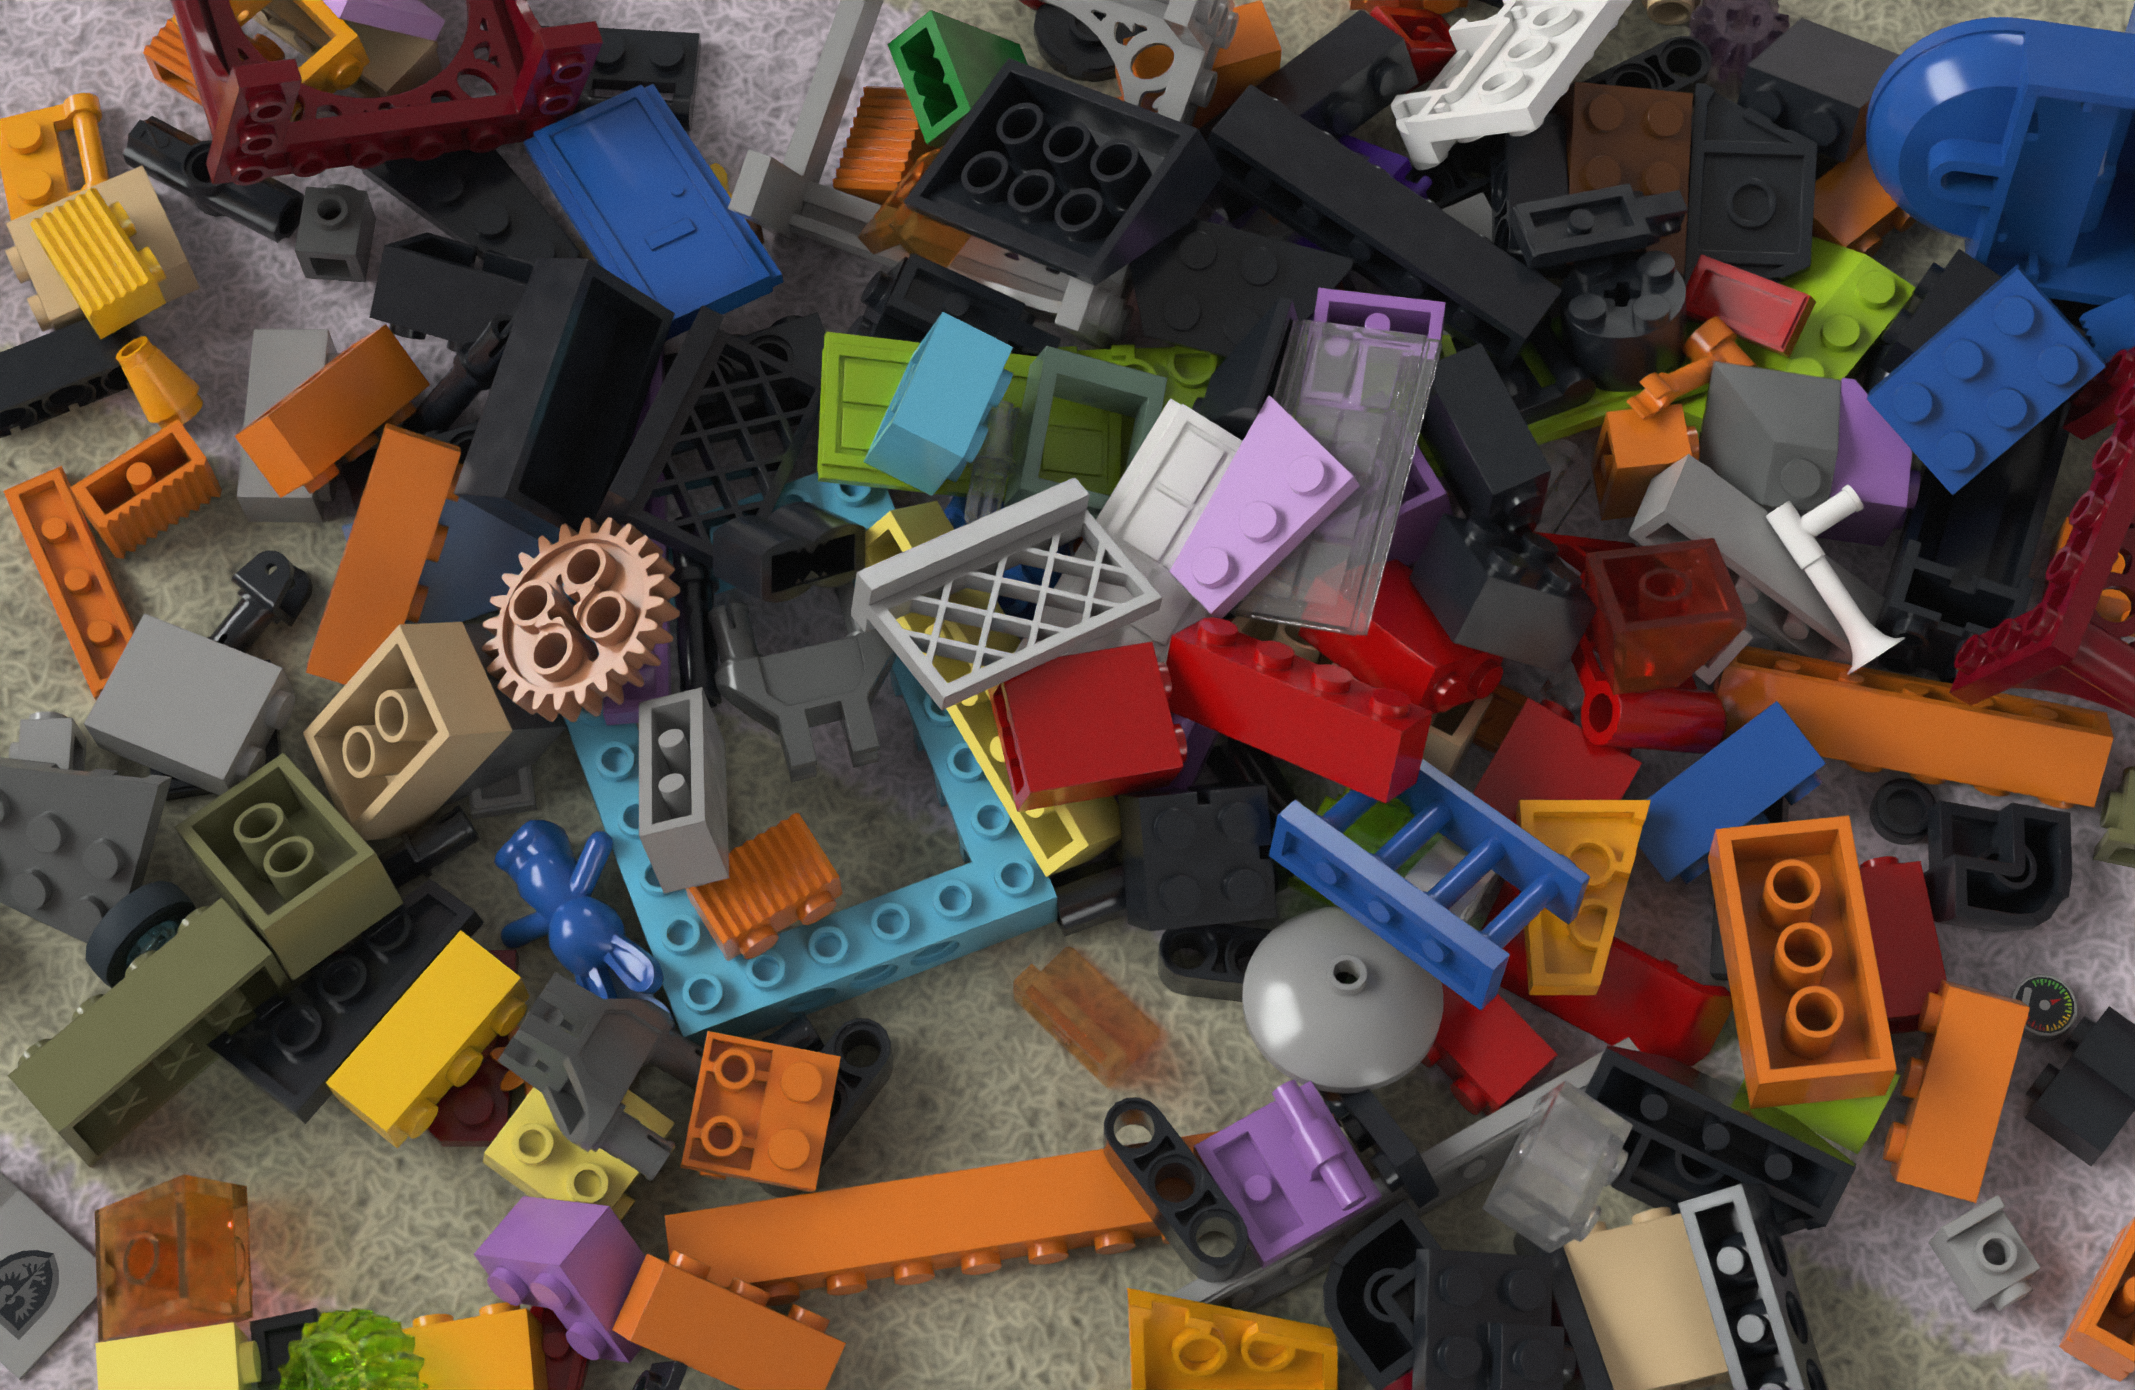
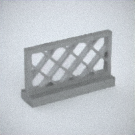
M1074 477L858 571L856 574L851 616L865 633L876 628L938 707L944 710L1159 611L1162 596L1088 512L1087 506L1090 494ZM1082 536L1097 554L1095 562L1058 554V547ZM1019 564L1045 569L1041 586L1004 578V571ZM1052 571L1090 579L1088 595L1084 596L1049 588ZM1099 581L1125 587L1134 598L1120 604L1094 598ZM965 588L991 593L987 610L949 602L950 595ZM998 596L1036 603L1033 621L995 612ZM1044 605L1083 614L1082 621L1070 628L1041 623ZM911 612L936 618L932 635L903 629L896 619ZM948 620L982 628L979 644L973 645L940 637L943 621ZM990 630L1029 639L1027 647L1015 653L987 648L986 644ZM938 655L973 663L972 672L947 683L932 665L934 656Z

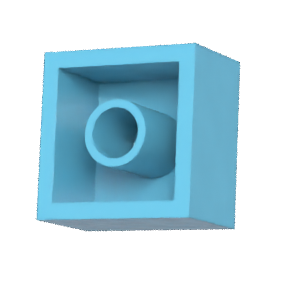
M942 312L912 354L863 462L931 496L934 495L946 479L956 482L967 462L972 463L977 456L988 432V428L983 426V423L991 408H997L1010 384L1013 373L1004 369V366L1013 347Z

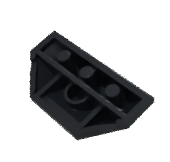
M1607 1045L1578 1103V1109L1584 1123L1587 1125L1611 1187L1653 1208L1670 1207L1672 1215L1681 1213L1678 1203L1739 1184H1766L1781 1236L1806 1228L1807 1230L1826 1227L1856 1169V1163L1794 1116L1776 1107L1750 1109L1748 1094L1671 1057Z

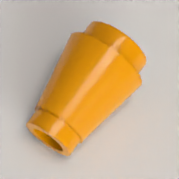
M146 336L130 341L117 353L116 359L122 366V370L148 422L158 423L162 429L177 419L183 425L192 419L202 408L203 400L198 395L199 384L159 348L153 345Z

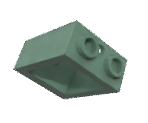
M1046 346L1029 367L1003 507L1010 506L1060 484L1038 477L1053 396L1135 418L1127 470L1161 414L1167 378ZM1087 490L1090 494L1087 510L1096 520L1110 496Z

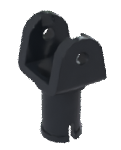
M267 550L259 553L233 575L231 581L241 588L237 594L242 598L211 636L207 638L247 653L272 621L278 625L282 620L292 627L312 595L313 585L311 578L305 571L292 565L286 556L277 551ZM276 566L277 569L269 575V570ZM295 581L294 588L288 590L292 582Z

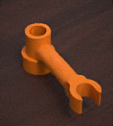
M1713 317L1695 330L1682 348L1683 353L1692 362L1691 364L1669 374L1664 372L1657 374L1654 372L1639 381L1645 389L1626 402L1643 420H1648L1669 406L1675 398L1709 383L1713 361L1757 367V365L1735 343L1737 335L1720 317Z

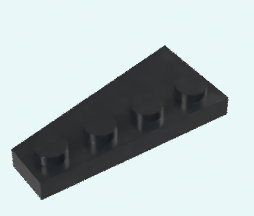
M428 879L404 897L402 905L361 933L362 939L342 954L336 956L331 954L309 969L313 975L287 995L280 998L275 993L256 1007L253 1011L257 1017L233 1035H230L225 1030L209 1042L207 1046L218 1058L306 1124L333 1094L326 1084L328 1079L460 930L471 938L484 923L474 909L433 880Z

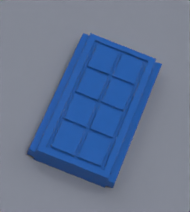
M641 84L533 132L534 137L523 141L526 152L598 264L675 313L666 341L690 330L702 305L723 315L773 292V287L784 282L782 273L745 218L728 209L731 201L730 196L654 84L645 88Z

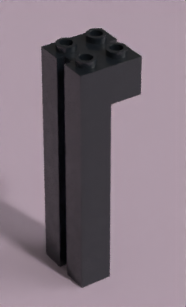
M2049 298L2069 322L2081 330L2083 328L2079 319L2082 314L2101 306ZM2067 400L1954 495L1944 487L1924 463L1922 464L1917 502L1914 509L1909 508L1882 595L1885 601L1875 628L1884 635L1895 639L1905 637L1904 640L1876 657L1884 668L1900 674H1911L1919 666L1939 673L1938 678H1940V682L1953 684L1959 671L1954 667L1955 658L1962 645L1975 634L1979 636L1998 627L2005 619H2014L2026 612L2035 579L2028 577L2070 434V432L2062 428L2072 405Z

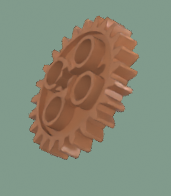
M588 517L584 519L579 534L566 523L561 525L559 542L555 544L543 535L539 537L538 546L540 554L535 558L521 552L518 555L520 564L523 567L519 575L504 573L501 577L510 587L507 595H497L490 598L489 602L500 610L499 616L483 622V627L496 636L482 646V651L494 659L486 669L489 674L500 681L497 688L529 714L534 715L537 712L550 722H553L559 713L570 722H576L582 707L595 717L600 716L603 698L606 696L618 705L624 702L622 689L624 684L629 681L640 688L644 685L643 677L639 672L643 664L650 666H659L662 661L652 650L656 644H665L673 641L674 637L663 629L662 626L664 622L671 621L680 615V611L668 602L669 599L680 592V587L668 578L675 568L662 557L664 551L629 523L622 527L613 518L608 517L600 527ZM565 593H566L569 597H571L574 601H576L577 603L574 604L572 601H570V600L566 597ZM587 634L591 639L595 641V644L591 642L588 638H586L584 635Z

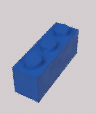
M1776 701L1646 799L1651 801L1638 846L1667 883L1679 875L1687 885L1709 868L1708 855L1715 829L1768 824L1770 821L1762 811L1782 796L1786 798L1791 806L1823 783L1816 774V771L1826 763L1778 701Z

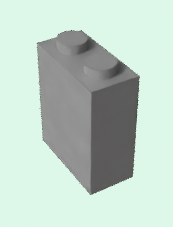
M144 613L84 725L99 748L220 796L264 766L266 760L265 748L275 729H283L292 715L295 705V691L282 667Z

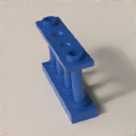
M1423 758L1417 783L1393 798L1394 801L1414 814L1415 817L1375 854L1367 852L1343 834L1379 801L1353 789L1322 816L1316 815L1297 800L1291 802L1278 814L1269 853L1272 859L1479 1010H1482L1498 994L1510 956L1503 948L1544 908L1569 925L1578 915L1590 876L1580 870L1569 858L1553 851ZM1439 832L1469 854L1428 892L1421 891L1395 871ZM1492 870L1522 892L1482 931H1479L1457 917L1449 909Z

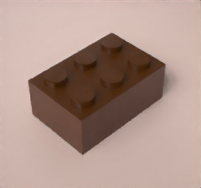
M1573 82L1569 85L1568 91L1552 107V113L1563 115L1565 120L1568 195L1630 183L1632 190L1642 191L1644 197L1680 190L1688 208L1693 93ZM1685 214L1681 224L1682 229L1680 232L1661 237L1658 243L1646 246V248L1632 251L1644 253L1655 250L1664 251L1672 256L1675 268L1682 277L1685 276L1687 214ZM1574 262L1566 263L1565 269L1558 279L1566 278L1574 269Z

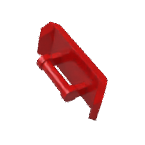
M1506 880L1481 931L1522 891ZM1524 928L1503 948L1510 956L1500 984L1502 988L1611 1046L1629 1037L1641 1052L1671 1057L1690 1067L1709 1054L1733 1009L1731 993L1726 987L1702 985L1677 972L1679 965L1666 958L1661 961L1613 936L1601 984L1596 995H1529Z

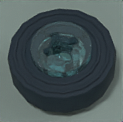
M159 880L143 885L120 900L99 922L86 946L85 960L94 973L107 986L113 988L125 978L127 968L137 957L150 950H159L178 934V928L182 921L197 908L191 899L172 882Z

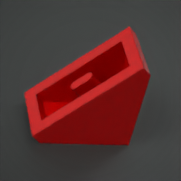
M1376 6L1369 14L1404 38L1419 82L1404 94L1412 92L1436 77L1457 52L1449 34L1451 26L1441 14L1427 9Z

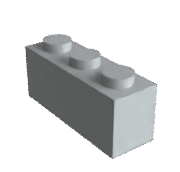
M254 329L244 428L341 354L337 353L328 329ZM242 447L237 499L248 522L323 523L325 502H334L336 497L337 476L311 494L308 493L304 486H301L280 498Z
M702 687L639 702V838L664 894L729 878L726 744Z

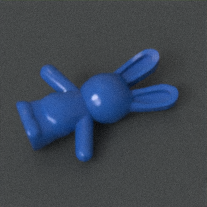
M530 820L523 824L496 853L494 863L515 881L520 896L536 912L507 924L501 931L502 943L511 949L519 948L548 935L549 946L560 964L575 976L579 986L602 999H618L608 973L611 968L629 989L643 994H654L657 992L664 981L659 962L642 947L626 937L625 926L614 908L603 901L591 897L612 851L613 841L611 836L604 831L592 833L587 839L579 860L574 857L571 842L564 828L546 820Z

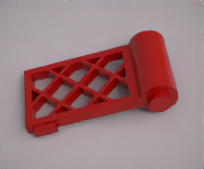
M1533 531L1549 539L1558 547V557L1581 573L1579 577L1583 583L1588 578L1616 600L1612 606L1583 583L1581 585L1598 608L1594 617L1601 621L1598 628L1591 623L1589 624L1571 656L1572 663L1585 692L1581 707V724L1587 739L1599 746L1691 754H1707L1714 749L1725 733L1727 726L1726 713L1718 696L1709 690L1697 689L1690 670L1660 646L1651 623L1663 611V608L1655 592L1658 586L1657 578L1648 557L1639 554L1635 543ZM1599 561L1619 564L1627 583L1600 564ZM1622 606H1625L1644 621L1648 633L1620 612ZM1607 628H1610L1637 649L1634 656L1604 634ZM1592 650L1618 668L1622 674L1601 672ZM1645 655L1665 670L1668 678H1662L1642 663L1641 659Z

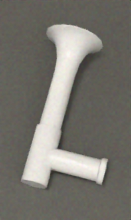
M1850 485L1844 486L1841 492L1802 517L1790 500L1766 515V518L1800 569H1804L1843 628L1853 654L1852 667L1847 675L1905 639V637L1895 639L1884 635L1869 622L1825 558V552L1815 539L1816 536L1850 514L1864 509L1860 498Z

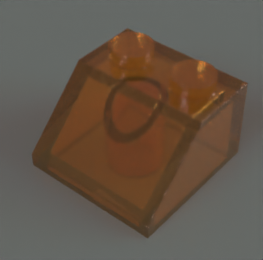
M183 1174L94 1211L98 1342L231 1322L237 1324L253 1318L247 1186Z

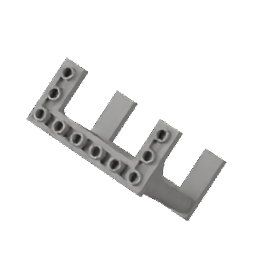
M840 0L783 164L771 156L749 149L728 209L783 238L797 242L799 237L803 236L894 268L905 256L909 258L911 253H915L1025 303L1023 310L1039 320L1063 328L1088 345L1099 349H1111L1114 340L1122 341L1128 332L1134 312V307L1128 305L1134 287L1129 264L1094 286L1062 272L1060 274L1049 272L1050 267L1035 263L1033 260L1019 255V260L1007 257L1008 254L1015 253L980 238L962 234L819 184L884 1ZM1039 0L1073 15L1098 36L1115 63L1124 92V101L1140 107L1145 94L1165 91L1164 95L1155 100L1152 108L1155 111L1158 110L1157 113L1190 126H1192L1198 106L1206 108L1213 96L1218 77L1217 72L1212 71L1213 64L1219 48L1228 49L1239 19L1238 13L1232 12L1235 6L1232 0ZM1094 12L1104 14L1106 17L1100 21L1094 15ZM1119 24L1129 28L1132 33L1135 32V26L1147 29L1134 36L1126 46L1117 42L1116 30ZM1155 45H1164L1173 50L1174 61L1171 67L1161 76L1153 79H1141L1133 74L1134 60L1145 49Z

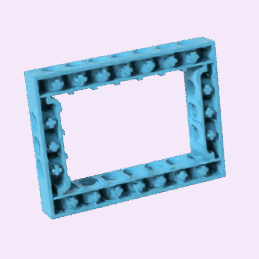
M817 472L786 483L772 513L790 503L811 502L866 527V532L889 511L895 510V507L887 489L818 482ZM760 492L737 502L739 506L762 501L763 496ZM721 506L713 510L701 513L699 515L723 510L724 508L723 506ZM722 525L711 527L710 537L712 544L713 533ZM668 547L669 562L673 565L672 548ZM855 578L854 580H852L853 585H854V588H855L856 578ZM719 579L720 588L714 595L736 587ZM565 593L566 597H567L570 601H572L574 604L577 603L576 601H574L571 597H569V596ZM674 596L670 599V604L676 608ZM587 634L584 635L586 638H588L591 642L595 644V641L591 639ZM898 656L890 670L891 686L895 696L902 695L912 721L914 742L918 752L921 750L926 752L935 777L938 801L941 807L947 805L958 833L960 854L963 862L967 864L825 916L813 924L801 925L778 934L779 939L773 947L751 959H745L742 954L730 961L725 959L722 951L691 904L686 889L663 893L639 838V730L636 723L607 725L603 716V702L600 716L595 717L583 707L576 722H570L562 716L605 832L612 838V851L652 957L659 962L664 976L662 985L679 1030L683 1037H688L699 1046L704 1048L707 1031L747 1038L790 1022L803 1012L806 1015L1056 921L1057 895L1049 876L1045 877L947 709L941 710Z

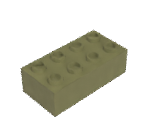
M221 897L210 907L203 906L190 913L180 924L178 934L159 950H150L137 957L127 968L125 978L105 995L97 994L83 1002L74 1012L72 1022L52 1039L40 1040L29 1047L20 1057L18 1067L7 1076L67 1144L91 1167L219 1059L207 1046L209 1042L225 1030L230 1035H233L257 1017L253 1011L256 1007L275 993L282 998L295 988L273 953Z

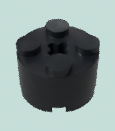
M1658 250L1647 253L1626 251L1574 261V269L1566 276L1560 289L1562 291L1559 295L1562 345L1576 367H1582L1587 370L1595 382L1596 388L1612 392L1643 390L1645 388L1639 381L1654 372L1657 374L1665 372L1670 367L1673 368V371L1677 370L1686 358L1682 348L1688 339L1685 283L1675 268L1672 256Z

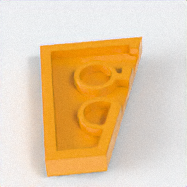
M1519 800L1516 809L1517 825L1556 853L1569 858L1580 870L1590 876L1578 915L1569 925L1544 908L1524 928L1529 995H1596L1603 977L1620 914L1619 911L1651 800Z
M1127 1288L1131 1390H1338V1346L1331 1328Z

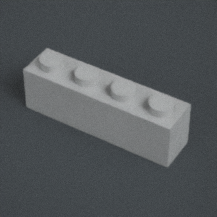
M1687 454L1651 479L1628 535L1689 580L1695 576L1732 606L1737 615L1791 654L1843 664L1852 663L1853 654L1843 628L1804 569H1800L1766 518L1769 512L1690 454ZM1825 554V558L1861 612L1875 627L1885 598L1865 584L1857 575L1849 572Z

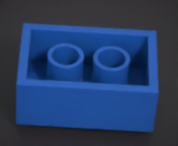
M2017 264L1872 388L1866 399L1944 487L1954 495L2106 366L2104 359Z

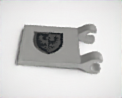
M0 1172V1362L21 1380L118 1277Z

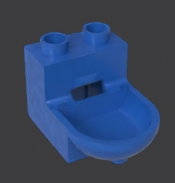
M2135 3L2125 32L2025 18L1989 17L1969 20L1940 29L1911 45L1893 61L1878 81L1869 102L1866 117V145L1868 158L1878 182L1903 211L1934 231L1964 239L1965 253L2001 277L2018 264L2048 298L2104 305L2129 293H2135Z

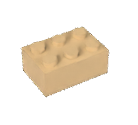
M463 622L399 624L306 728L303 735L336 810L366 841L401 837L400 835L406 831L409 835L417 832L511 734L512 728Z

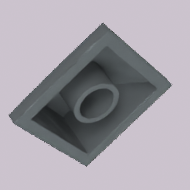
M1713 361L1699 438V462L1710 467L1718 476L1755 503L1780 507L1790 500L1796 510L1810 512L1830 497L1838 455L1841 380Z

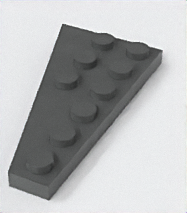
M0 757V903L88 944L94 929L106 913L125 896L143 885L172 777L149 775L146 778L121 776L117 770L99 768L90 772L60 769L56 763Z

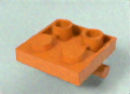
M707 1031L680 1168L700 1171V1176L710 1179L726 1180V1176L814 1193L841 1056Z

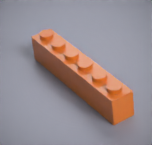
M1745 646L1713 683L1712 692L1722 702L1727 717V726L1720 740L1721 742L1778 701L1821 757L1843 760L1850 767L1864 772H1880L1883 768L1907 772L1914 779L1928 784H1944L1947 780L1971 784L1978 791L1992 796H2008L2011 792L2035 796L2046 805L2062 809L2072 808L2075 804L2095 807L2114 739L2107 712L2005 693L1996 694L1969 706L1949 694L1953 685L1951 683L1860 667L1847 675L1852 665L1752 646Z

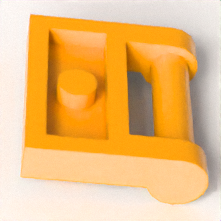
M78 93L65 99L63 104L0 119V169L11 221L110 179L98 122L102 119V111L99 98L96 95ZM74 128L86 184L83 185L81 190L70 192L58 132Z

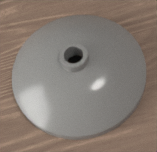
M1324 907L1289 918L1273 929L1261 941L1254 951L1245 972L1242 1007L1247 1029L1256 1047L1281 1073L1303 1085L1312 1081L1317 1090L1332 1093H1358L1370 1089V1091L1399 1080L1424 1059L1437 1037L1441 1024L1443 989L1440 980L1340 907ZM1341 972H1348L1353 974L1357 981L1352 984H1343L1337 981L1334 976Z

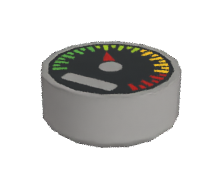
M2036 974L2026 977L2016 986L2010 998L2021 1000L2030 1007L2022 1037L2033 1042L2047 1043L2059 1039L2073 1025L2077 1016V1000L2072 989L2063 980L2052 975Z

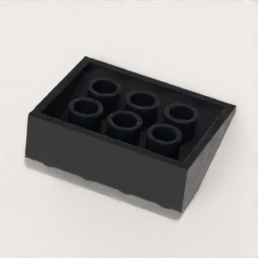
M1008 58L904 200V204L909 210L1096 286L1188 224L1224 173L1198 128Z

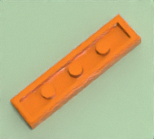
M60 466L3 492L92 695L97 701L132 637L135 627L83 510L70 489V481L63 467Z

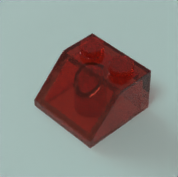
M1714 538L1586 553L1585 592L1598 608L1588 627L1613 695L1632 692L1645 693L1650 690L1679 687L1747 627V615Z

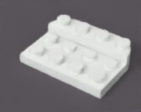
M1502 0L1504 4L1498 14L1488 19L1468 22L1465 18H1461L1449 29V34L1457 52L1426 91L1397 95L1391 104L1397 128L1415 169L1426 170L1442 163L1448 157V151L1456 141L1468 143L1485 135L1509 133L1511 136H1523L1538 129L1557 100L1568 91L1570 83L1585 63L1592 59L1594 51L1609 31L1616 27L1618 19L1633 0Z

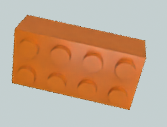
M1850 816L1715 829L1708 855V863L1750 1109L1886 1095L1897 1068Z

